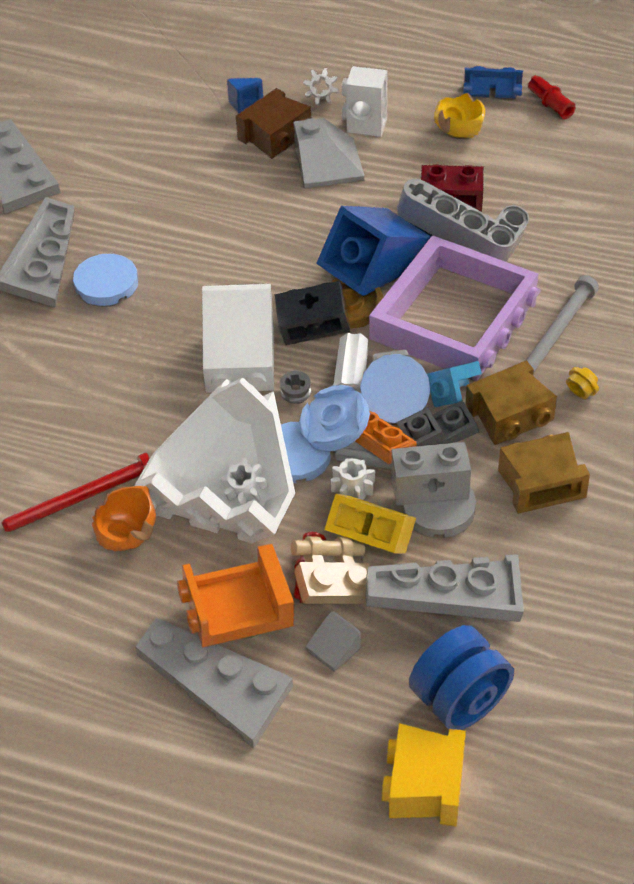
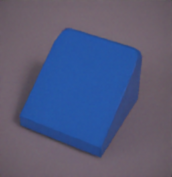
M231 78L227 80L228 100L238 113L263 97L261 78Z

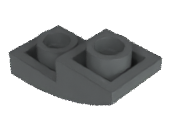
M463 400L434 414L427 407L397 422L399 429L417 442L416 447L455 443L479 433L478 425Z

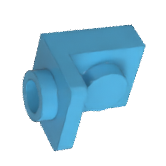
M479 361L427 373L433 405L440 407L461 402L460 387L470 384L468 378L482 374Z

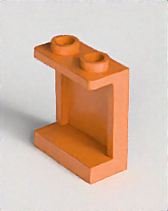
M273 544L257 547L258 562L196 576L193 574L190 563L182 565L183 580L177 581L179 597L182 604H189L190 610H186L188 626L191 634L198 632L202 648L294 626V601Z

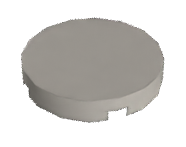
M470 487L469 499L402 506L404 514L416 517L413 528L415 531L424 536L434 537V534H444V537H451L466 530L473 522L476 499L474 491Z

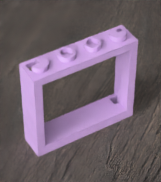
M432 235L369 315L370 340L398 351L407 350L408 355L444 369L479 361L481 373L483 374L487 367L492 368L500 348L505 349L514 328L521 327L528 308L536 305V298L540 293V289L537 288L538 273ZM440 267L512 294L475 347L401 320V317ZM481 375L470 377L469 379L478 381Z

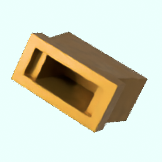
M527 360L466 385L465 405L472 417L479 416L494 446L506 440H513L520 434L536 427H543L555 418L557 396L533 376L534 368Z
M569 432L547 435L543 438L521 443L516 442L500 447L498 471L513 491L512 503L517 514L587 498L590 473L585 464H577Z

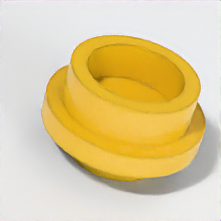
M573 367L569 371L566 384L576 396L581 399H587L589 396H595L599 391L598 378L590 369Z

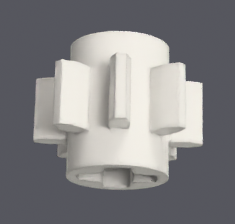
M324 68L322 74L318 75L312 70L313 78L311 81L305 80L303 82L304 85L311 89L305 94L306 98L314 96L317 106L320 104V100L324 99L331 104V98L329 97L331 93H339L337 88L332 87V84L338 80L337 77L333 76L329 79L326 68ZM321 80H325V84L329 89L323 90L322 94H318L317 89L313 86L314 84H320Z
M245 457L242 463L234 465L228 463L229 470L227 476L220 477L222 484L228 487L224 492L226 497L232 500L237 496L241 505L253 499L260 501L259 494L261 488L268 487L266 479L260 477L264 472L262 466L256 464L251 467Z
M347 458L339 467L333 466V478L330 479L331 492H340L342 495H349L361 500L366 495H373L375 470H366L365 460Z

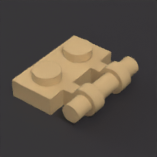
M306 537L304 540L292 541V555L304 556L305 562H300L294 570L303 604H366V574L369 565L368 563H355L353 556L364 555V543L352 541V539L347 537H337L335 541H322L320 537ZM322 556H334L336 563L324 562Z

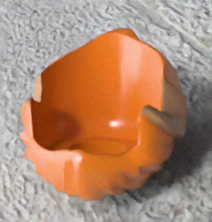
M132 486L119 488L106 494L103 504L95 507V515L92 516L94 520L92 527L96 540L104 549L115 552L135 549L151 537L156 521V510L148 487Z

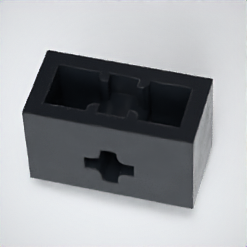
M340 281L325 282L312 287L292 289L287 292L274 294L278 327L285 345L350 332L346 300Z

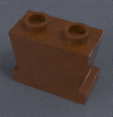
M276 88L236 115L237 139L244 144L251 142L273 159L295 143L294 122L312 119L311 106L285 97V92Z

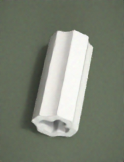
M347 333L340 337L333 384L348 385L360 394V385L363 374L366 371L368 339L360 333Z

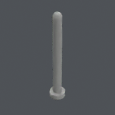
M582 275L575 282L574 288L576 291L526 359L534 368V372L586 298L594 297L599 290V285L594 278Z

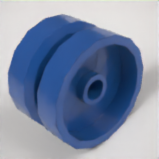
M462 625L442 635L424 651L409 676V688L426 706H433L432 712L448 729L463 730L485 717L500 702L514 679L515 669L497 650H490L488 641L473 626Z

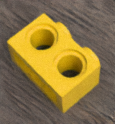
M335 494L324 530L392 553H406L416 517L349 495Z

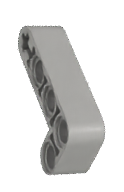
M411 179L405 182L397 205V213L400 217L431 235L505 262L509 260L519 245L529 222V214L522 207L516 205L506 206L495 220L420 179Z

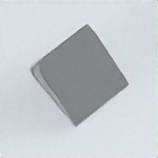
M332 611L306 645V650L335 672L361 648V633L343 617Z

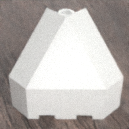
M243 377L232 383L225 379L152 454L134 485L149 488L156 516L171 519L173 514L190 519V526L218 533L220 528L238 533V540L254 543L276 533L295 495V489L274 391L262 396ZM245 457L251 467L256 464L262 466L264 472L260 477L266 479L268 487L261 488L259 494L260 501L253 499L241 505L237 496L232 500L226 497L224 492L228 487L222 484L220 477L227 476L229 470L228 463L233 465L242 463Z

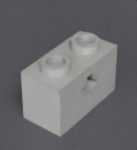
M458 442L392 449L391 478L396 506L469 499L471 467L466 443Z

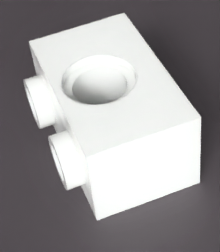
M352 66L349 77L344 78L342 83V96H346V102H344L342 110V120H347V133L382 137L387 121V70Z

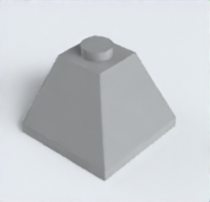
M324 118L294 122L295 152L304 188L364 181V173L353 137Z

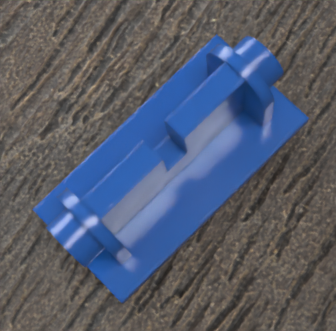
M483 66L465 68L463 94L469 93L471 97H489L490 88H496L495 98L515 99L516 96H522L523 70H516L511 67L488 69Z

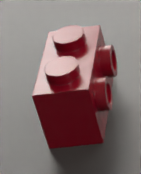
M422 165L421 180L482 212L484 166Z

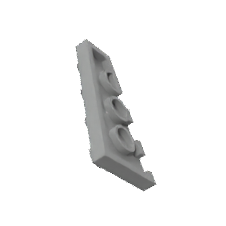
M9 119L0 122V198L4 214L43 200L45 197L48 198L61 193L59 183L13 121Z
M45 197L0 270V291L56 308L75 215V206Z
M518 554L505 555L503 561L490 562L488 557L472 558L471 563L455 565L452 564L451 560L436 561V564L431 567H420L417 563L369 566L366 574V606L521 622L524 608Z
M155 618L136 645L137 656L172 684L177 683L188 692V696L199 705L201 703L216 714L217 720L227 728L232 727L252 748H255L293 687L292 677L217 644L202 648L199 636L158 618Z

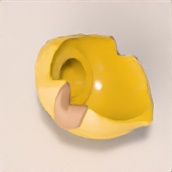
M469 93L455 98L443 97L438 101L434 112V122L444 133L458 138H474L475 135H479L485 117V107L482 101L479 99L474 101Z

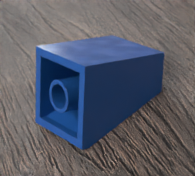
M340 206L316 264L359 294L367 295L377 287H382L399 278L431 236L388 208Z

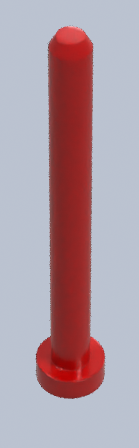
M146 452L137 456L138 462L5 518L1 522L4 531L12 532L139 477L150 459L149 455Z

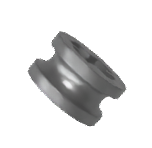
M290 371L284 374L280 380L282 398L294 404L306 401L311 395L309 376L302 371ZM292 385H300L299 390H291Z

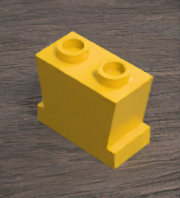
M399 723L397 739L389 738L387 750V764H393L392 776L384 775L382 787V801L389 802V818L440 817V825L457 827L466 731L449 729V735L446 736Z

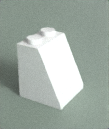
M271 284L202 286L203 373L206 393L213 392L225 379L232 383L242 377L249 384L253 385L257 391L274 390V323Z

